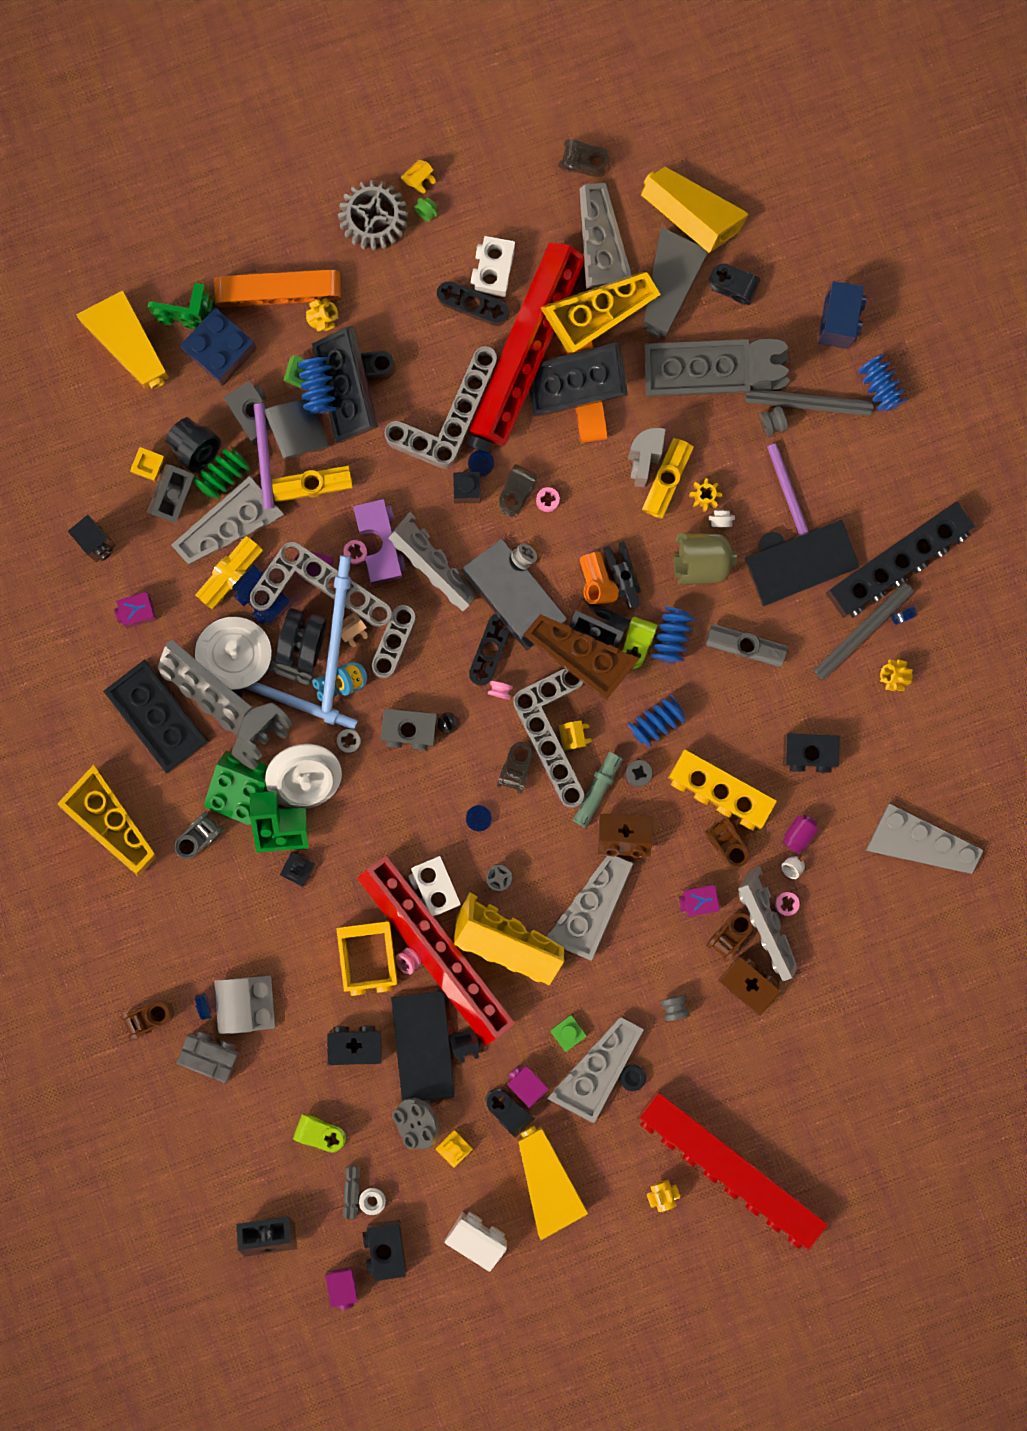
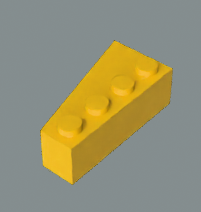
M639 272L540 308L567 352L574 353L661 294L647 272Z
M94 765L57 803L66 814L138 877L156 859L154 852Z
M470 892L456 915L454 945H457L466 952L471 951L478 954L489 962L499 963L512 972L522 973L536 982L550 985L564 962V947L536 930L531 931V933L526 931V928L521 924L522 922L515 918L508 920L497 913L499 909L489 904L488 907H485L476 901L478 897Z

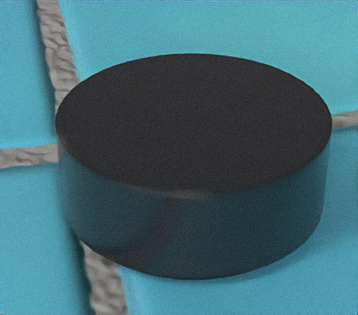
M470 436L467 445L473 449L490 454L495 444Z
M768 532L760 539L759 550L761 551L781 543L785 539L777 532Z
M629 1064L623 1068L619 1075V1080L626 1090L638 1091L644 1086L646 1075L640 1066Z

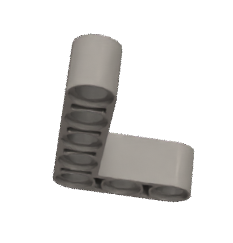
M484 346L477 349L474 353L439 437L405 423L394 421L385 428L384 433L388 445L439 468L447 469L452 467L457 460L469 432L468 429L496 367L497 356L495 351L490 347ZM486 355L491 357L492 363L488 366H482L479 364L478 359ZM472 379H478L482 382V386L479 389L473 390L469 388L468 383ZM466 402L472 406V409L468 413H461L458 410V406ZM452 426H458L461 428L462 433L458 437H451L447 433L448 429ZM396 429L404 433L403 438L398 441L392 440L389 437L390 433ZM417 440H425L428 443L427 448L423 451L416 450L413 445ZM449 450L452 456L449 460L442 461L437 457L439 451Z
M295 542L286 543L250 594L251 605L259 611L269 609L294 573L335 600L336 592L329 589L328 581L338 576V571ZM289 548H294L299 552V559L294 562L287 561L284 557V552ZM310 563L318 564L321 568V574L316 577L309 576L306 572L307 565ZM273 570L283 572L284 580L281 583L275 584L270 580L269 574ZM351 580L350 589H347L345 607L375 627L386 625L391 619L390 607ZM264 591L269 595L270 600L266 605H258L255 602L254 596L257 592ZM353 593H360L364 596L365 602L362 606L356 607L351 604L350 596ZM380 607L385 610L386 618L384 621L378 622L373 619L372 611L374 608Z
M564 668L517 692L514 696L513 705L560 801L564 806L574 808L580 805L584 799L583 789L542 707L577 691L582 686L583 682L580 680L574 686L568 685L564 678L569 671ZM552 684L556 689L555 695L545 697L541 692L542 686ZM523 695L531 697L533 701L532 706L528 709H522L517 702L519 697ZM535 718L542 720L544 723V729L538 733L533 732L529 727L530 721ZM543 743H553L556 747L555 754L552 756L544 755L541 752ZM555 766H564L568 772L567 777L562 780L556 779L552 773ZM566 790H577L579 799L576 803H569L565 800L564 794Z

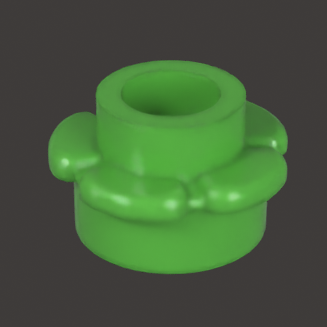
M419 198L417 200L418 203L414 209L422 219L429 222L432 218L438 216L436 211L438 207L430 198L425 200Z

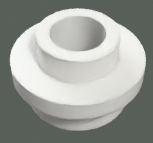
M714 510V515H709V520H711L712 527H732V520H735V515H730V510Z
M368 1188L360 1195V1208L368 1215H376L385 1207V1196L377 1188ZM371 1196L376 1197L378 1201L374 1206L369 1205L367 1201Z

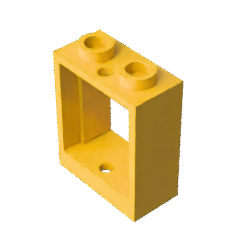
M390 921L337 928L344 992L350 991L351 996L367 994L366 989L377 988V992L393 991L392 986L397 985L398 980ZM384 933L390 978L351 983L346 938Z

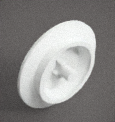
M226 617L211 623L201 633L196 643L195 659L228 688L238 690L255 684L264 676L271 662V645L266 633L256 623L241 617Z
M300 744L283 750L273 758L267 768L265 781L268 792H277L279 804L288 808L306 807L308 809L326 802L334 795L340 785L342 772L338 759L331 751L319 745Z

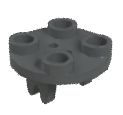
M408 1098L393 1111L392 1118L397 1124L404 1145L408 1149H427L436 1143L441 1127L430 1107L429 1100L424 1102L418 1098Z

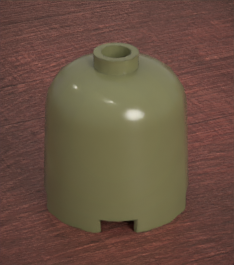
M679 532L676 536L675 543H680L679 554H674L673 561L675 578H680L678 585L721 583L728 578L732 567H735L737 564V553L732 551L730 542L723 535Z

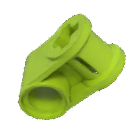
M634 616L631 620L622 652L631 654L632 650L637 651V656L640 659L632 668L637 669L644 662L658 625Z
M302 1113L293 1140L327 1152H336L346 1143V1134L340 1127ZM336 1133V1139L340 1141L331 1146L330 1139L327 1136Z

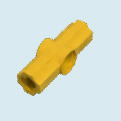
M676 438L672 439L642 508L647 514L663 519L694 448L688 442ZM663 473H671L675 478L674 483L665 484L661 480V475Z
M349 466L321 471L309 470L303 474L271 479L275 502L303 497H318L321 494L353 489ZM311 478L319 480V485L314 490H309L305 487L306 482Z
M246 536L229 556H225L216 565L212 572L213 575L195 596L214 610L228 592L234 590L247 575L246 571L264 552L263 549Z

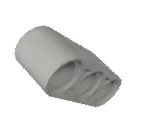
M401 605L394 609L373 659V671L380 679H389L394 676L415 626V613L409 606ZM408 612L411 615L410 622L405 625L399 624L397 622L399 613ZM391 636L401 638V645L397 649H391L387 646V640ZM381 660L391 662L392 667L389 672L380 673L377 670V665Z

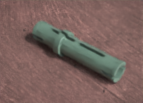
M608 752L600 770L595 772V779L578 812L574 816L573 822L587 829L606 790L614 782L612 779L623 761L621 757Z

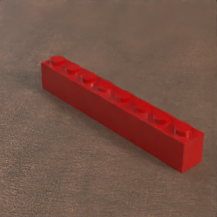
M549 242L468 429L469 432L480 439L503 446L507 443L554 333V329L540 307L570 296L585 261L584 255L571 245Z
M386 855L357 878L408 946L419 955L421 963L485 1046L498 1039L515 1025V1022Z
M656 1091L638 1115L642 1120L639 1124L651 1134L656 1131L663 1136L661 1140L663 1144L672 1151L677 1147L684 1153L682 1158L693 1167L696 1164L700 1165L705 1169L703 1172L705 1177L713 1183H716L718 1180L726 1186L724 1191L735 1200L741 1197L747 1202L745 1205L746 1209L755 1216H758L760 1213L768 1219L766 1224L777 1233L780 1230L789 1235L787 1240L799 1250L803 1246L809 1251L828 1226L820 1217L658 1091Z

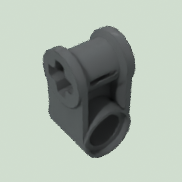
M205 811L176 840L175 852L183 859H194L207 846L212 844L223 833L224 829L222 827L218 828L208 818L209 814ZM204 824L211 833H208L202 825ZM191 840L194 843V851L191 854L185 855L181 851V845L184 841Z

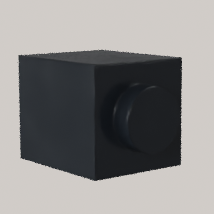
M453 473L454 504L480 503V473Z

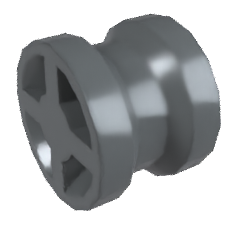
M780 406L775 407L771 412L763 411L759 413L760 421L767 437L773 436L777 431H788L787 420Z
M633 761L626 768V780L632 786H644L652 778V768L645 761Z
M495 865L487 872V884L493 890L503 891L510 886L512 873L506 866Z
M686 995L660 1000L661 1006L665 1008L666 1012L664 1015L665 1021L691 1016L690 1011L685 1006L687 1001Z

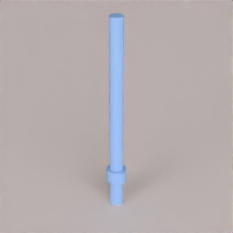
M345 555L340 556L338 576H335L334 582L336 596L321 711L332 712L347 589H350L351 578L349 577L351 557Z
M258 682L244 688L323 718L324 722L331 725L336 723L355 730L358 720L339 714V710L332 708V712L321 711V706Z

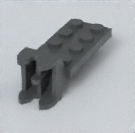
M749 339L645 344L646 397L751 393L750 388L769 391L783 389L790 382V379L786 377L789 369L783 366L789 360L788 354L785 353L788 350V346L785 342L778 339H758L749 344Z
M172 639L164 646L158 665L160 674L166 680L175 683L186 697L195 700L206 714H211L215 717L222 728L235 734L236 739L231 754L245 766L255 769L258 764L254 758L259 760L262 757L255 744L258 741L266 744L270 740L266 735L269 730L281 738H286L288 733L284 727L290 729L293 725L289 717L273 703L251 709L250 705Z

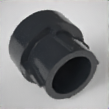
M189 417L179 420L170 429L165 441L172 448V452L177 456V459L192 472L206 467L214 459L221 447V439L207 426L198 425Z

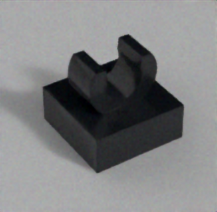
M291 852L280 876L304 887L315 863Z
M472 1028L449 1035L454 1057L459 1058L461 1063L465 1062V1055L473 1053L475 1059L479 1057L478 1051L481 1050L477 1035Z

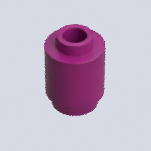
M806 814L803 817L797 815L784 834L785 839L782 843L792 851L800 854L802 850L807 849L818 833L819 829L815 827L818 822Z

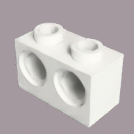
M484 236L483 244L478 243L476 259H480L478 269L473 268L471 284H475V291L506 298L515 241ZM496 249L502 255L498 259H492L488 256L489 251ZM488 274L496 276L497 281L493 284H487L483 281V278Z
M441 856L411 868L413 874L408 876L414 890L420 889L423 896L420 900L432 916L461 905ZM425 868H432L436 872V878L432 883H425L421 879V872ZM442 892L446 896V903L443 907L438 908L432 904L431 897L434 893Z

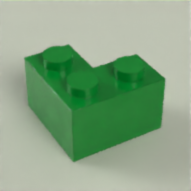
M276 791L250 793L249 816L256 853L309 848V824L306 807L279 809Z

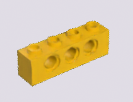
M685 749L668 776V779L672 780L670 785L682 792H685L686 789L695 793L694 799L705 805H708L709 802L718 806L716 811L728 818L731 815L740 818L739 824L752 831L755 827L762 829L777 802ZM693 772H700L704 775L705 781L702 786H695L691 782ZM718 784L724 785L727 789V796L724 799H718L714 795V788ZM740 797H745L750 802V808L747 812H742L737 808V801Z

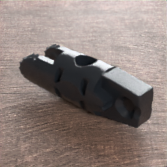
M625 541L619 542V552L623 563L617 565L610 546L604 547L603 550L613 581L618 587L619 598L624 597L628 609L639 607L640 602L637 593L641 592ZM621 573L627 574L628 579L623 580Z

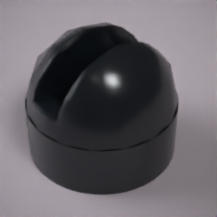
M444 713L439 717L438 727L441 732L451 734L457 730L459 722L454 714ZM448 716L453 728L448 729L443 718Z

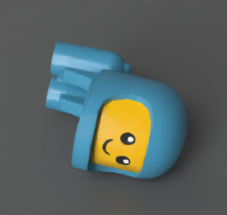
M349 662L337 667L334 696H337L339 693L346 696L361 690L365 686L367 673L361 664ZM326 674L312 681L314 688L319 690L317 696L320 701L323 700Z

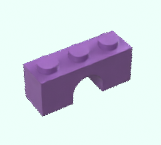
M384 499L353 506L360 535L374 533L383 540L382 548L378 553L365 557L371 584L377 585L402 579L401 572L406 571L403 555L397 556L396 548L388 538L393 532L389 521L394 520L391 505L386 506Z

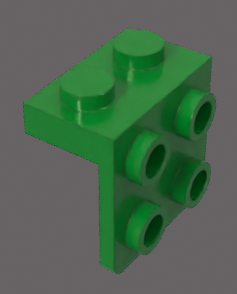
M194 283L189 308L152 301L148 302V308L159 323L172 325L173 322L183 323V327L196 329L214 309V300H211V294L204 284Z
M226 750L216 764L204 806L209 810L250 825V793L264 792L266 788L265 776L268 767L262 762H257L258 766L255 769H251L231 754L232 752Z

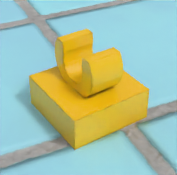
M418 160L401 176L407 185L416 188L421 193L426 192L422 187L424 179H427L431 184L436 182L435 178L430 175L433 168L428 162Z
M139 447L130 472L156 482L165 457Z
M573 721L559 725L563 751L585 747L586 744L592 741L591 738H584L583 729L589 728L588 724H582V721Z
M455 1129L435 1148L453 1168L473 1150Z

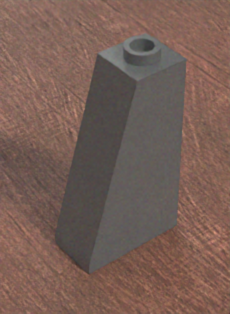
M663 227L658 238L651 277L661 295L646 305L643 328L646 329L649 335L655 338H660V336L667 337L708 254L703 247Z

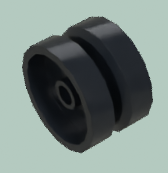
M290 608L280 632L276 663L290 667L295 662L299 652V669L313 672L320 655L327 617L313 613L304 628V611Z

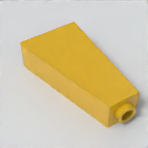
M663 167L656 173L654 171L651 172L644 181L645 187L641 195L708 253L738 234L749 215L744 210L667 167Z
M123 290L76 314L87 330L146 390L150 387L151 389H156L165 384L164 380L168 379L169 376Z
M531 1126L521 1132L522 1137L518 1139L538 1235L542 1240L584 1217L588 1212L542 1127L536 1129L535 1126Z

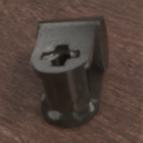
M572 139L564 141L565 151L562 160L558 163L559 168L568 172L581 173L593 177H601L607 173L609 169V156L605 149ZM595 158H600L604 161L601 166H594L590 162Z
M514 464L499 497V507L504 515L512 517L520 513L528 495L531 494L537 482L538 474ZM511 498H514L515 504H512L510 507H507L506 501H510Z
M519 742L510 748L497 787H509L522 794L532 759V750L529 745ZM517 747H524L528 750V758L523 762H518L513 757V752ZM507 776L518 779L519 782L507 779Z

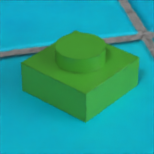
M296 355L291 356L283 381L301 388L300 385L307 380L299 378V374L305 371V369L298 368V363L305 359Z
M569 1015L550 1030L565 1052L587 1037L572 1015Z

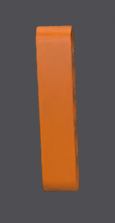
M337 270L219 276L214 278L215 305L218 307L308 303L325 298L328 301L340 300L342 298L340 272Z
M592 341L574 353L593 349ZM566 350V355L573 354L572 352H567ZM602 402L575 408L581 443L606 440L607 429Z

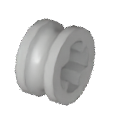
M521 543L517 549L512 551L511 558L517 567L526 570L531 564L536 562L537 554L530 545Z
M346 729L339 733L337 744L342 751L353 753L359 749L361 738L356 731ZM349 734H353L356 744L345 748L342 738H347Z

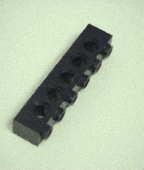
M956 501L826 592V595L843 618L849 614L854 618L865 610L863 605L866 602L872 600L875 603L887 595L884 591L891 585L897 588L908 579L905 575L914 570L917 574L929 565L927 563L929 558L935 555L938 559L950 551L948 545L956 541L960 544L971 536L969 531L975 526ZM940 526L946 527L949 530L950 535L948 539L939 536L938 528ZM918 541H923L928 545V553L924 554L918 551ZM896 556L906 558V568H900L896 565ZM880 570L885 573V583H879L875 580V571ZM855 585H860L864 588V598H858L854 595L853 587Z

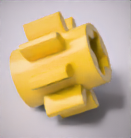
M327 298L309 303L312 309L306 311V319L311 327L316 328L317 332L327 331L335 327L333 321L338 319V310L332 302H328Z
M705 478L702 485L695 482L693 486L697 491L689 494V497L695 498L693 507L702 506L703 512H706L709 505L716 508L718 504L714 499L722 497V493H716L718 483L714 485L708 484L707 478ZM709 491L711 493L709 499L705 498L703 500L700 498L702 492Z
M889 659L888 664L883 666L880 672V681L887 683L886 690L905 691V687L912 682L913 670L906 668L907 661Z
M663 1180L650 1185L652 1192L647 1193L650 1206H657L658 1212L675 1208L677 1206L676 1199L681 1198L676 1184L670 1185L669 1180Z

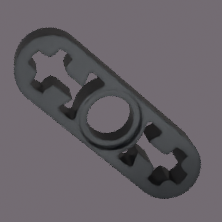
M450 281L443 282L437 289L438 302L444 307L494 326L504 324L508 318V307L503 301ZM452 289L453 295L460 297L461 292L465 293L461 298V306L456 305L458 303L456 298L450 297L449 300H445L442 292ZM470 297L477 298L480 301L479 308L476 310L467 309L465 306L466 300ZM484 302H488L487 308L491 310L500 307L501 313L504 315L494 319L492 318V312L485 310V315H482Z
M497 614L490 617L469 670L470 680L477 686H485L492 680L510 633L508 628L500 630L498 638H503L501 643L495 638H487L488 633L494 635L495 626L492 623L499 621L500 618ZM491 642L498 647V652L494 657L484 655L482 649L486 643ZM479 657L484 661L494 662L492 667L487 664L485 673L488 674V677L482 678L481 681L476 680L477 675L474 674V670H480L482 662H477Z

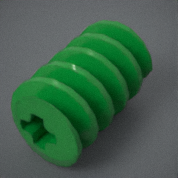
M232 446V452L227 449L222 450L224 459L219 456L214 457L217 466L211 463L207 464L209 473L203 470L199 472L202 480L193 477L192 481L209 499L212 496L219 500L220 496L217 490L220 489L227 492L226 482L235 485L233 475L242 478L241 468L247 471L251 470L249 464Z

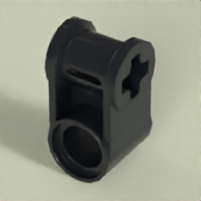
M724 263L717 265L713 269L708 280L709 286L713 291L744 305L752 304L761 282L758 276ZM720 274L725 276L724 282L719 281Z
M386 351L360 352L367 381L387 379L395 373L396 365L390 353ZM380 360H388L390 362L386 370L376 368Z
M492 1089L487 1093L485 1098L487 1108L515 1138L534 1120L518 1102L516 1103L502 1089ZM494 1096L497 1098L503 1096V1106L499 1107L496 1105L492 1107L494 1103L492 1098Z

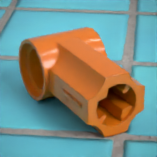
M593 552L580 557L581 567L587 583L584 587L585 600L589 604L614 603L618 598V587L613 581H609L601 552Z

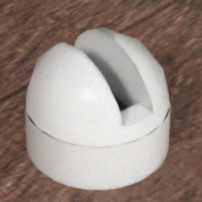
M798 856L787 858L781 865L784 874L791 879H797L805 869L804 861L801 862Z

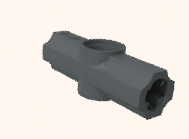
M714 624L711 625L705 645L737 655L743 659L748 658L779 668L782 667L787 652L786 645L756 637L751 633H742ZM747 639L753 644L752 652L746 653L741 650V640Z

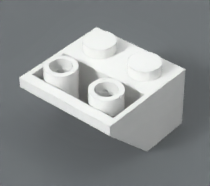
M461 1212L445 1238V1244L486 1270L491 1271L507 1249V1240L504 1238L505 1234L493 1226L488 1229L482 1225L481 1222L483 1220L471 1212L466 1215Z

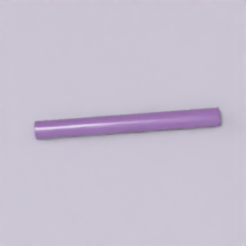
M264 403L254 404L263 507L264 509H273L274 501Z
M777 443L767 446L796 528L799 535L809 531L778 445Z

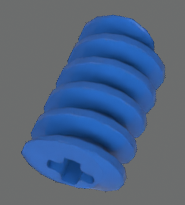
M886 353L869 360L858 370L859 375L868 374L863 379V383H872L867 390L868 393L877 392L872 400L873 402H882L877 407L879 412H888L910 400L909 398H900L905 389L896 390L895 387L901 381L900 379L891 380V377L896 373L895 370L886 371V368L891 364L890 361H881Z
M329 357L310 358L298 363V368L305 369V371L299 374V378L307 380L300 385L301 389L308 390V392L302 394V399L310 401L303 405V409L311 411L310 413H325L337 410L336 407L329 406L328 404L335 400V397L327 395L328 392L334 389V386L326 385L327 381L333 379V376L325 375V371L331 369V366L323 364V361L329 359Z
M666 606L665 609L670 614H663L662 619L668 624H660L659 629L665 632V634H658L656 636L662 644L654 645L653 648L659 654H652L651 658L676 664V662H684L685 660L678 655L679 652L687 651V648L681 645V643L690 641V638L685 636L684 632L693 631V628L688 626L687 622H693L696 619L688 612Z
M669 694L671 702L665 698L660 700L662 708L656 704L652 706L654 714L647 710L644 711L645 720L637 716L635 718L637 726L630 722L627 723L630 731L641 745L644 743L648 747H652L650 738H654L659 742L660 731L665 735H669L667 726H671L676 730L678 728L676 724L677 719L682 723H686L683 710L671 694Z

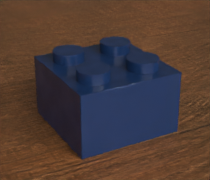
M832 282L825 295L818 344L848 349L852 342H856L857 336L861 334L863 324L859 317L865 309L867 295H863L864 286Z
M214 308L180 345L183 352L221 386L231 378L257 349L254 341L217 308Z

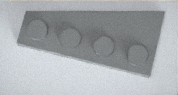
M606 183L585 184L579 189L586 289L631 276V271Z
M249 476L171 545L190 566L283 518L284 514L275 504L273 509H264L262 490Z
M410 511L403 517L388 538L397 550L402 551L411 560L414 567L421 570L435 587L440 588L448 596L449 601L453 605L458 606L464 611L477 594L456 568H449L446 555L441 549H434L428 541L431 536L424 528L422 530L418 529L413 522L416 518Z
M887 804L865 851L968 874L973 873L983 853L982 849L891 804Z
M606 856L588 880V883L579 892L573 903L557 921L558 923L546 937L563 946L565 950L593 961L634 864L616 856Z
M760 866L749 870L738 888L741 902L746 904L750 912L752 925L755 928L757 927L761 935L763 948L766 951L768 950L772 958L774 971L777 974L779 973L782 981L793 978L798 967L786 935H780L779 933L781 921L778 913L770 909L769 898L771 895L768 887H762L759 876L763 875Z
M619 1017L552 1091L547 1099L595 1123L644 1029Z

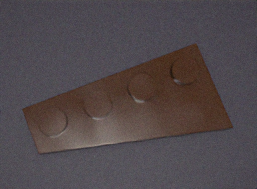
M542 614L537 617L524 633V637L606 701L640 659L626 654L611 645L597 641L589 635L571 629V627Z

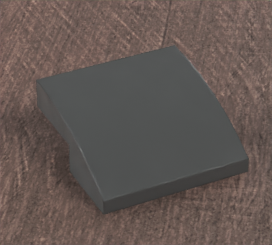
M308 400L285 403L264 410L283 459L300 457L305 453L323 451L329 447L316 413H310L311 411L303 409V405L310 402Z

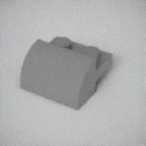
M650 428L641 432L634 439L628 455V460H634L630 475L631 479H635L634 486L644 488L648 479L650 463H659L662 455L665 429Z
M271 976L214 980L218 1033H241L275 1029Z

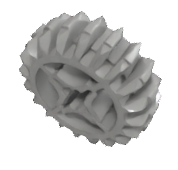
M374 180L370 181V187H365V183L360 182L361 189L359 191L356 187L352 186L351 192L353 196L345 194L344 199L347 203L343 202L339 205L343 212L338 213V218L343 220L340 223V228L346 230L344 233L345 237H353V245H357L362 241L361 248L364 250L368 244H371L372 251H376V244L380 243L381 248L386 249L385 241L387 240L394 245L396 242L393 235L402 237L403 234L399 228L407 227V223L403 220L408 218V212L403 211L407 206L405 201H400L402 198L401 193L393 195V186L385 190V182L383 181L380 182L379 187H375ZM373 198L367 205L359 204L365 199ZM382 199L391 205L395 212L394 217L389 216L388 212L381 209ZM375 209H377V216H374L370 223L369 215H372ZM353 214L365 222L364 232L354 225L352 221ZM388 225H390V226H389L387 229H385L384 231L379 232V233H374V231H375V229H376L377 227H379V226H385V227H387Z

